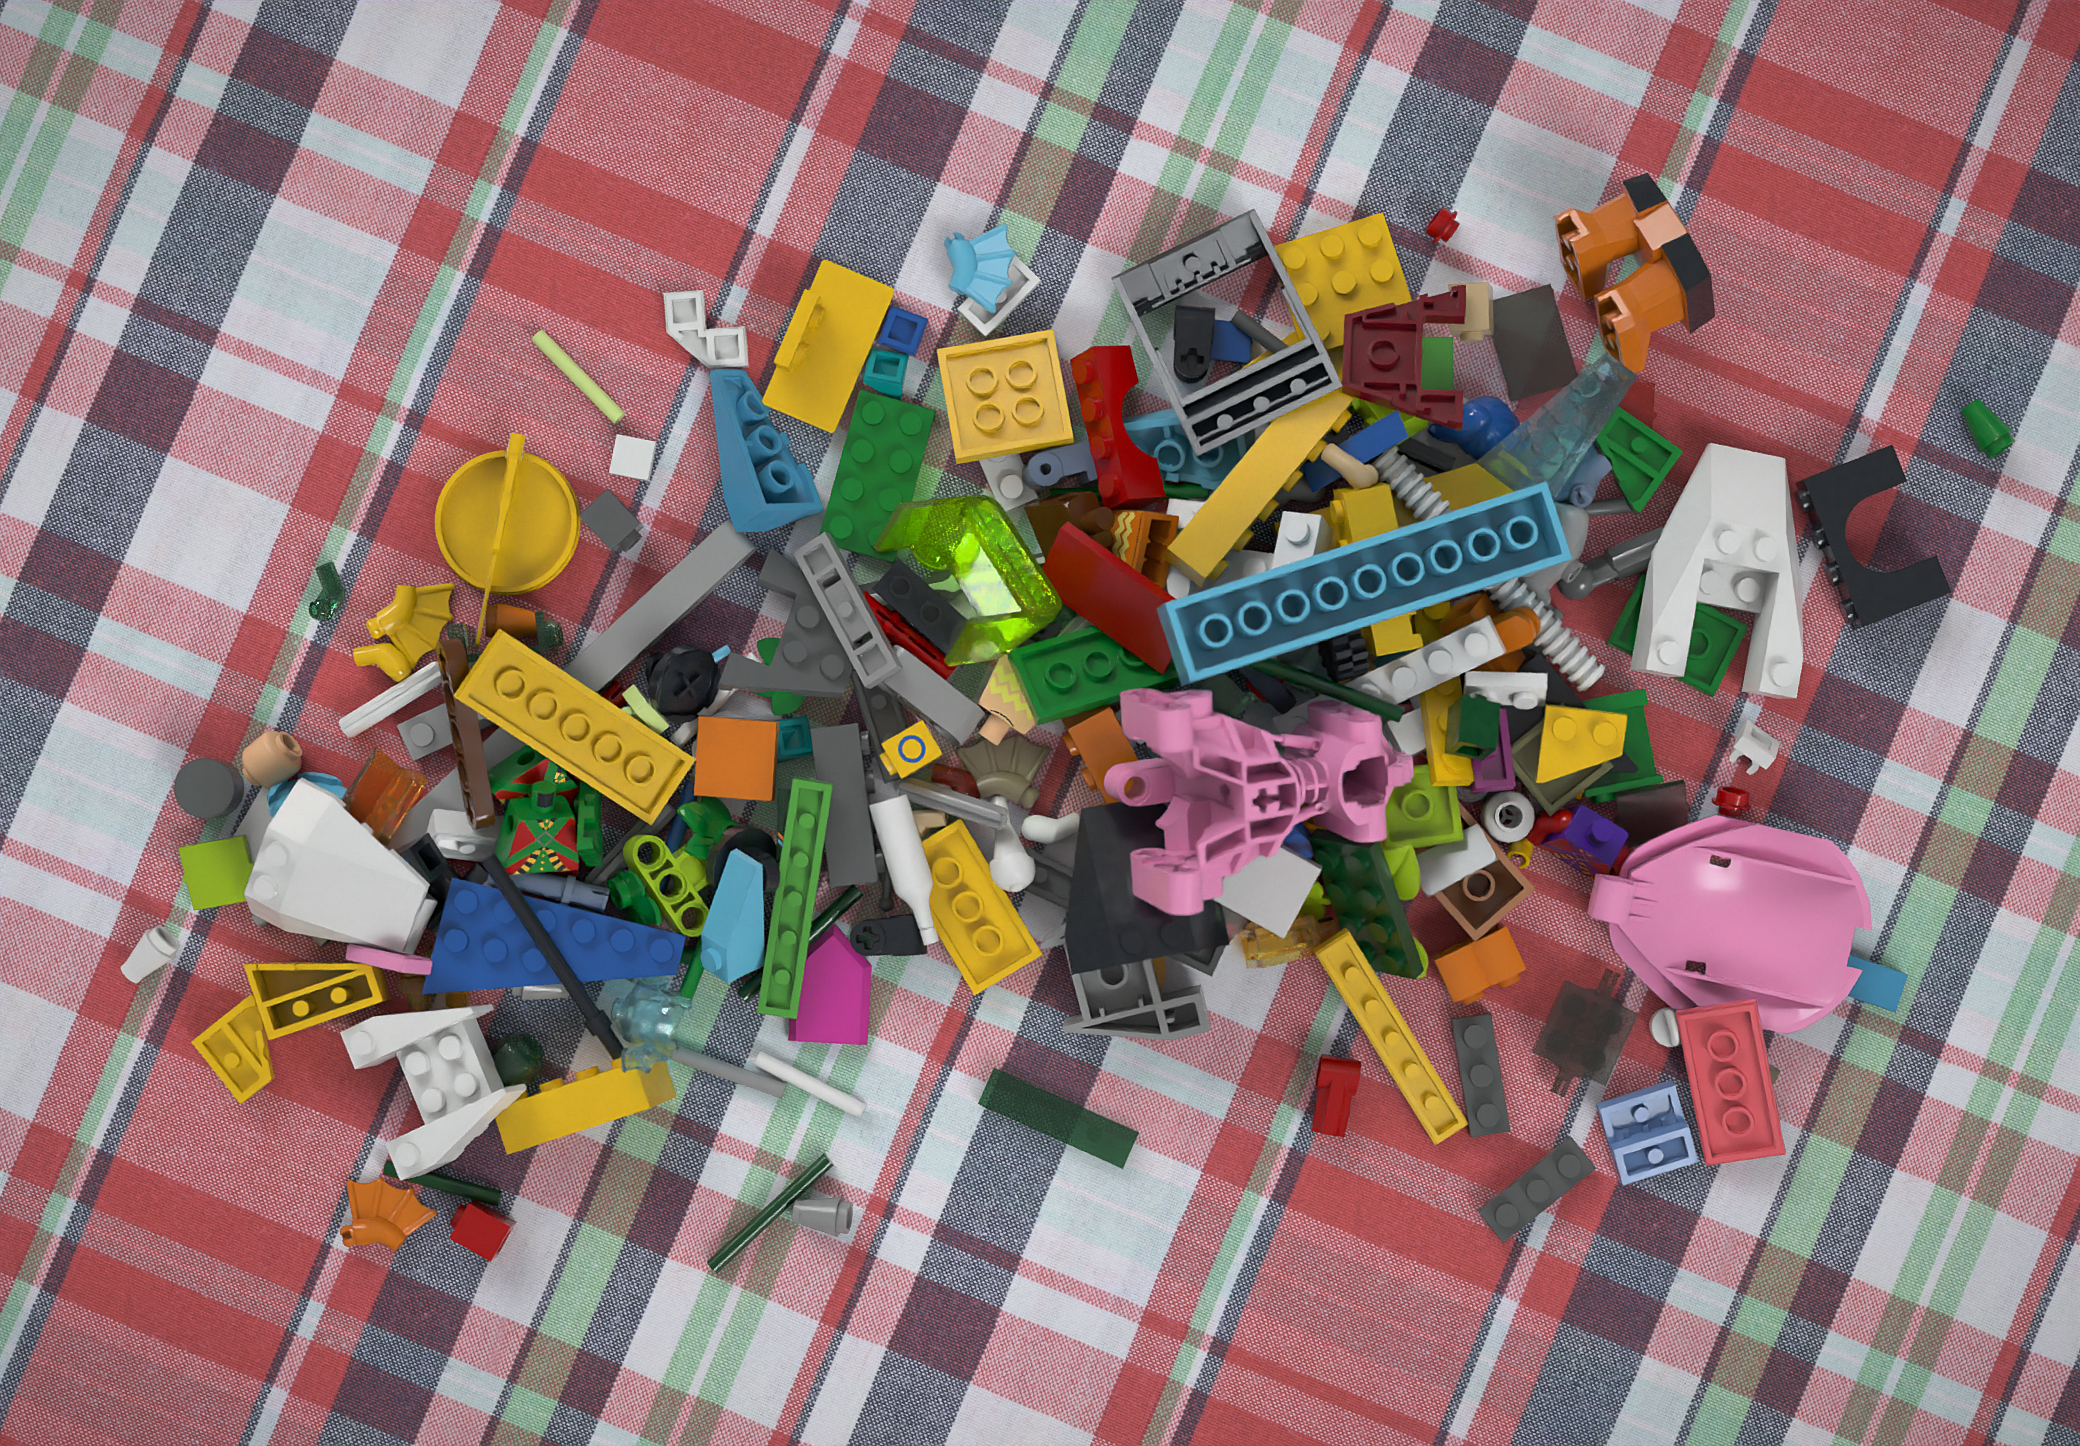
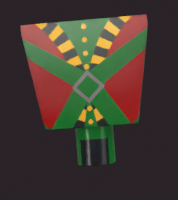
M527 744L487 771L492 793L506 807L513 798L531 797L532 785L538 781L553 783L556 786V796L566 797L568 804L571 803L580 790V787L567 770Z
M535 782L532 785L531 797L513 798L508 802L495 846V854L509 875L578 870L579 868L574 815L566 797L556 796V786L551 782Z

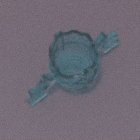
M660 976L626 979L634 983L635 986L624 999L617 997L613 1002L611 1020L617 1022V1029L622 1038L632 1044L626 1045L621 1053L622 1071L625 1073L638 1069L648 1074L656 1062H669L672 1057L670 1052H677L679 1050V1046L676 1045L677 1040L672 1039L671 1035L679 1025L684 1011L691 1010L692 999L684 998L676 990L666 989L670 979Z

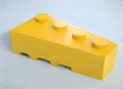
M1378 481L1369 488L1355 489L1351 486L1333 490L1334 501H1330V514L1335 525L1338 524L1340 540L1336 541V549L1399 529L1389 484ZM1416 611L1361 628L1362 638L1364 637L1366 642L1364 645L1365 649L1375 656H1382L1423 648L1421 633L1413 634L1410 623L1412 615L1417 614Z
M659 1052L635 1060L633 1054L610 1061L611 1069L599 1072L598 1066H594L574 1073L576 1080L566 1084L563 1083L562 1077L540 1084L541 1092L528 1096L527 1090H525L507 1109H503L495 1117L507 1155L650 1109L677 1097L663 1053Z

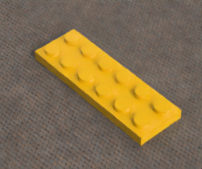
M498 629L454 694L455 698L651 826L696 760L501 629Z

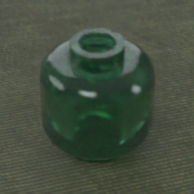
M516 1032L507 1033L489 1050L504 1087L524 1083L527 1086L541 1073L544 1067V1050L533 1036L525 1032L521 1034Z

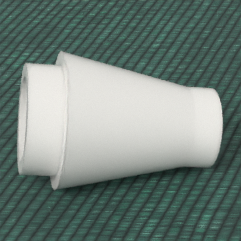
M160 925L155 926L153 929H147L127 961L121 966V971L130 981L139 983L145 976L174 959L180 944L169 930Z

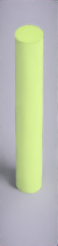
M543 329L533 336L531 341L614 424L624 417L626 413Z

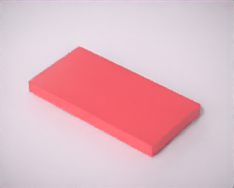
M1752 998L1676 1010L1705 1165L1785 1155L1786 1149L1757 999Z

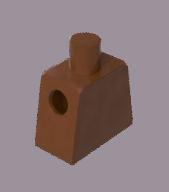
M1092 491L1057 493L1024 507L1045 561L1060 528L1067 522L1073 524L1105 548L1113 544L1110 529L1113 528L1115 523L1114 515L1109 508L1100 507L1097 497Z

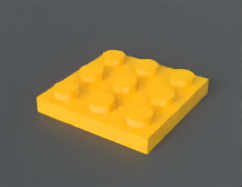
M1383 212L1274 246L1327 353L1343 349L1344 318L1346 314L1392 302L1396 306L1412 301ZM1286 301L1298 341L1300 342L1306 338Z
M1053 329L936 349L956 464L1074 444Z

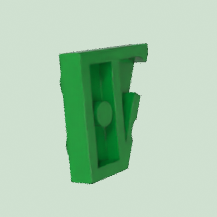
M1619 406L1614 409L1593 439L1600 454L1604 455L1611 464L1612 469L1610 472L1630 509L1636 515L1645 507L1683 452Z
M580 780V792L574 798L575 816L578 817V830L576 832L578 855H581L587 867L603 866L601 792Z

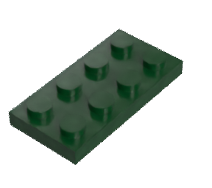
M1317 828L1308 839L1316 863L1323 866L1320 873L1340 929H1348L1373 971L1415 980L1424 971L1380 841L1355 842L1332 831Z

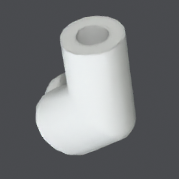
M1075 812L1059 819L1041 815L1029 816L1024 820L1021 827L1022 835L1031 841L1052 844L1078 832L1080 817Z

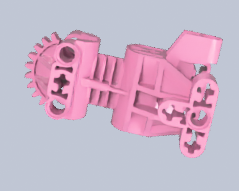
M1134 689L1120 693L1122 734L1133 740L1141 739L1146 741L1147 746L1151 747V751L1163 759L1152 758L1117 764L1107 771L1104 778V787L1109 796L1129 806L1141 807L1171 802L1166 812L1156 821V826L1164 830L1165 849L1144 848L1130 853L1132 889L1135 896L1169 914L1190 915L1203 911V900L1223 895V877L1232 876L1240 872L1245 865L1259 855L1266 858L1275 855L1283 839L1289 834L1293 826L1310 817L1314 818L1316 825L1355 842H1377L1386 839L1387 802L1394 786H1404V783L1411 782V778H1414L1413 759L1411 755H1406L1405 751L1396 752V749L1390 747L1382 733L1381 716L1371 714V712L1352 705H1344L1341 701L1324 700L1309 703L1308 722L1299 723L1291 734L1282 733L1281 736L1270 735L1269 732L1213 711L1212 692L1189 690L1163 694L1152 689ZM1273 741L1280 742V745L1286 746L1285 753L1281 757ZM1346 771V779L1342 783L1343 772ZM1133 778L1131 789L1124 793L1126 781ZM1303 802L1309 804L1300 809V805H1302Z

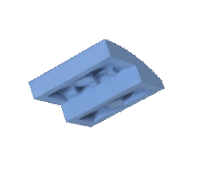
M1672 1080L1596 1103L1608 1147L1622 1185L1698 1162L1690 1128L1684 1120L1676 1086Z

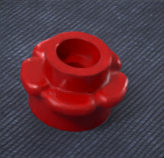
M1442 206L1429 222L1424 232L1433 238L1432 243L1435 244L1440 239L1446 243L1460 225L1455 220L1457 216L1456 210L1451 212Z
M1720 786L1718 787L1716 798H1712V803L1719 806L1718 812L1723 815L1740 817L1742 811L1751 809V805L1748 803L1750 793L1740 788Z

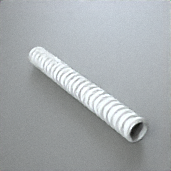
M1396 445L1387 449L1371 464L1378 471L1380 482L1385 480L1390 485V490L1394 489L1397 493V500L1403 499L1406 502L1404 507L1407 510L1411 507L1415 512L1413 514L1415 519L1420 517L1424 521L1453 512L1448 507L1450 502L1448 500L1443 502L1440 499L1442 494L1439 491L1435 493L1431 489L1433 484L1431 482L1426 484L1423 481L1425 476L1422 473L1418 475L1414 471L1416 466L1414 464L1409 466L1406 463L1407 457L1405 455L1400 456L1397 453L1399 448ZM1518 578L1482 589L1484 592L1489 590L1492 593L1490 598L1493 601L1497 599L1500 602L1499 608L1501 610L1504 608L1511 610L1524 605L1536 612L1541 622V630L1533 644L1535 646L1541 645L1544 648L1542 653L1544 655L1549 654L1552 657L1550 662L1553 665L1558 663L1561 666L1559 671L1562 674L1566 672L1569 675L1567 679L1570 683L1575 681L1578 684L1576 689L1579 692L1588 689L1604 674L1605 666L1603 664L1598 666L1595 663L1597 658L1586 653L1588 651L1586 646L1580 647L1578 645L1580 640L1569 635L1571 630L1568 627L1563 629L1560 626L1562 621L1559 618L1555 620L1552 617L1554 612L1551 609L1546 611L1543 608L1545 603L1542 600L1538 602L1535 599L1536 593L1534 591L1529 593L1526 590L1528 585L1525 582L1521 584L1517 580Z

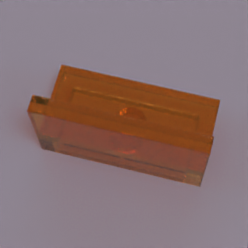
M374 748L342 799L346 804L344 809L361 825L365 822L374 830L371 835L382 845L388 846L428 782V779L419 771L398 766L382 750Z

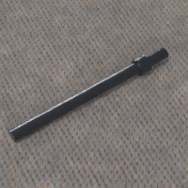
M492 853L485 857L481 863L585 1017L584 1025L592 1036L597 1035L613 1060L623 1056L627 1051L611 1029L612 1021L604 1009L599 1011L496 854Z

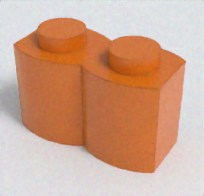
M1504 923L1493 926L1477 941L1470 937L1431 956L1451 1000L1454 1003L1462 1001L1463 1005L1473 1003L1484 997L1483 990L1492 985L1498 984L1499 988H1503L1521 979L1519 973L1526 970L1511 934Z

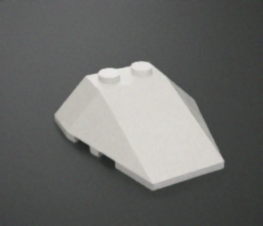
M300 778L267 827L244 893L251 913L287 932L398 953L404 952L430 884L394 849L388 851L371 835L374 832L371 827L365 822L361 825L344 809L346 804L337 795L304 778Z

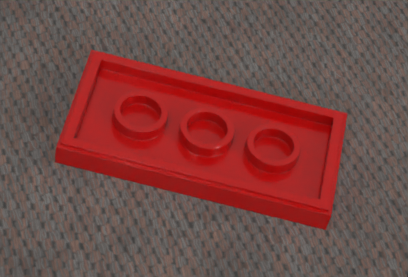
M1070 522L1065 523L1058 532L1036 584L1163 675L1171 667L1173 658L1156 608L1177 599Z

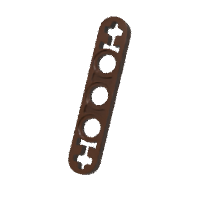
M459 637L440 641L436 645L437 658L465 812L471 828L478 830L495 825V811L477 711L454 697V694L470 672L464 645Z

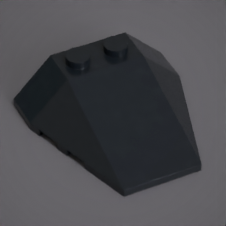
M1120 801L1080 810L1068 915L1064 932L1072 975L1230 945L1223 907L1213 899L1203 900V911L1199 913L1172 915L1133 894L1130 853L1144 848L1165 849L1164 830L1156 826V821L1168 809L1165 803L1137 807L1129 806Z

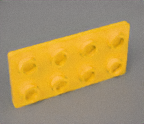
M823 260L810 290L805 289L774 359L776 369L762 399V403L767 407L828 433H835L893 299L894 289L831 261Z

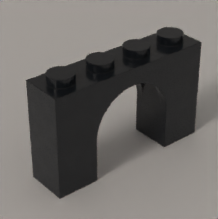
M1893 445L1795 483L1798 489L1794 492L1797 505L1802 513L1807 512L1813 526L1809 528L1811 540L1817 550L1822 549L1827 561V564L1824 565L1826 578L1832 587H1837L1842 601L1838 602L1840 613L1847 624H1852L1853 629L1865 627L1952 593L1937 556L1924 559L1894 572L1882 573L1862 566L1848 549L1845 527L1853 508L1869 496L1907 482Z

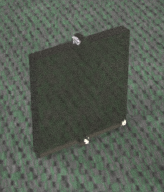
M1684 780L1615 793L1617 816L1613 818V821L1617 826L1629 833L1625 843L1628 847L1640 846L1650 839L1688 824L1687 813L1691 811V807L1687 803Z

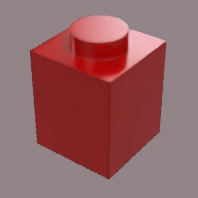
M473 1200L467 1207L462 1204L458 1207L449 1223V1226L455 1228L449 1239L491 1262L497 1258L516 1222L485 1204Z

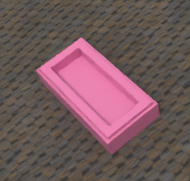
M356 944L347 945L345 957L346 960L401 973L430 975L433 962L430 958Z

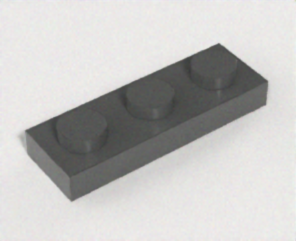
M1491 1013L1450 1019L1469 1136L1472 1138L1510 1132Z
M1568 1136L1478 1208L1477 1211L1504 1243L1593 1172L1596 1167L1574 1139Z

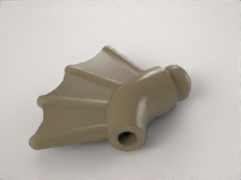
M1017 735L1016 737L1002 740L998 746L984 738L973 747L956 748L957 756L975 780L981 799L991 795H1001L1015 804L1020 802L1025 808H1032L1035 801L1039 799V790L1031 787L1051 751L1049 746L1043 747L1030 744L1022 735Z

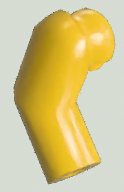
M390 643L354 648L353 656L357 667L377 664L396 682H401L411 675L408 659Z

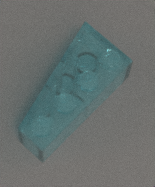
M1606 352L1475 463L1514 492L1547 482L1552 499H1555L1638 376Z

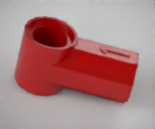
M1321 1054L1316 1075L1315 1089H1318L1311 1131L1325 1135L1345 1137L1352 1096L1356 1095L1358 1089L1361 1061Z

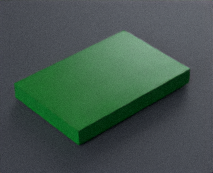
M1645 573L1640 574L1605 643L1631 657L1633 655L1647 575ZM1697 602L1684 677L1672 678L1710 697H1714L1749 626L1706 604Z

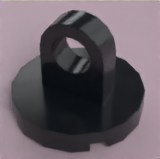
M692 644L677 646L669 652L654 653L649 658L646 666V678L649 684L648 696L652 708L666 720L679 724L691 722L698 718L700 715L697 713L704 707L708 709L711 706L719 690L717 686L721 678V671L719 665L714 661V656L709 651Z
M739 824L728 828L721 834L724 838L720 840L718 845L715 843L712 845L705 864V874L709 887L715 893L730 851L735 849L740 850L762 864L763 895L771 894L778 889L780 870L777 864V846L771 835L754 825Z

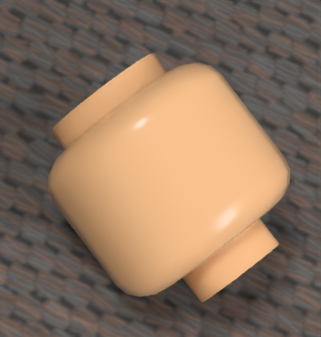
M277 731L264 732L242 752V762L244 765L242 771L245 778L252 785H261L267 789H270L274 784L286 782L301 768V747L290 734L284 731L280 733Z

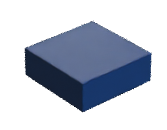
M891 305L878 344L916 357L929 320Z
M1215 319L1210 360L1249 364L1252 338L1230 321Z

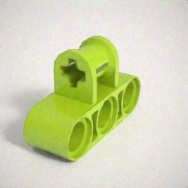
M635 835L630 837L623 847L624 860L630 870L643 881L646 894L654 899L659 907L661 916L669 928L677 934L690 937L700 936L709 913L708 907L698 894V891L708 884L705 874L706 861L684 851L686 844L672 854L666 844L656 836ZM648 842L652 847V857L647 863L643 864L638 858L637 851L642 843ZM670 875L674 881V889L669 895L664 896L660 891L659 884L664 876ZM691 907L696 914V920L690 928L686 929L681 922V916L687 908Z

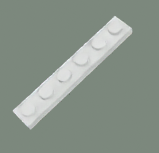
M1488 615L1424 645L1423 648L1407 653L1342 685L1396 705L1499 657L1507 651ZM1320 694L1291 708L1284 715L1280 713L1272 719L1280 735L1282 733L1291 734L1299 723L1308 722L1309 703L1339 700Z

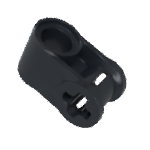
M1180 305L1175 307L1173 369L1176 377L1183 383L1196 384L1207 375L1211 343H1213L1215 308ZM1189 355L1195 356L1196 363H1199L1195 371L1188 370L1187 364L1183 363L1187 361Z
M914 914L862 920L854 926L850 934L852 948L863 956H913L928 954L927 945L923 944ZM866 926L871 927L872 933L879 934L880 937L879 940L873 943L872 948H867L866 942L859 941L858 938L860 934L865 932Z

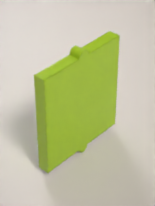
M246 834L180 846L178 848L185 874L182 877V881L187 883L194 911L246 901L244 893L255 862H252Z

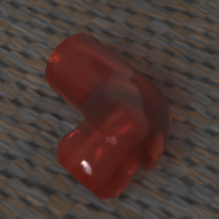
M935 763L931 782L950 786L953 791L981 799L975 779L969 771Z

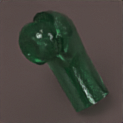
M329 562L315 568L323 589L315 602H310L308 611L310 616L317 621H329L336 616L345 599V590L334 562Z

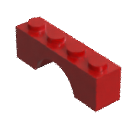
M1130 345L1092 346L1070 359L1081 405V415L1084 419L1088 435L1090 453L1093 457L1098 478L1099 492L1102 495L1104 507L1110 510L1142 509L1166 497L1157 458L1144 453L1132 442L1126 432L1122 419L1124 397L1133 386L1139 383Z

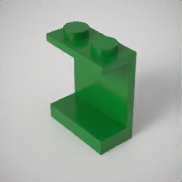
M1646 689L1583 700V704L1589 710L1627 715L1623 751L1639 770L1636 773L1607 771L1584 789L1581 798L1591 797L1592 804L1616 800L1614 792L1630 789L1631 796L1655 792L1653 784L1664 783L1663 775H1657L1643 707V705L1648 704Z

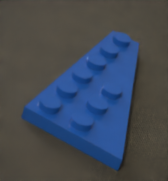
M452 878L431 956V961H433L431 973L426 975L421 995L562 984L499 889ZM524 896L580 982L677 975L687 936Z

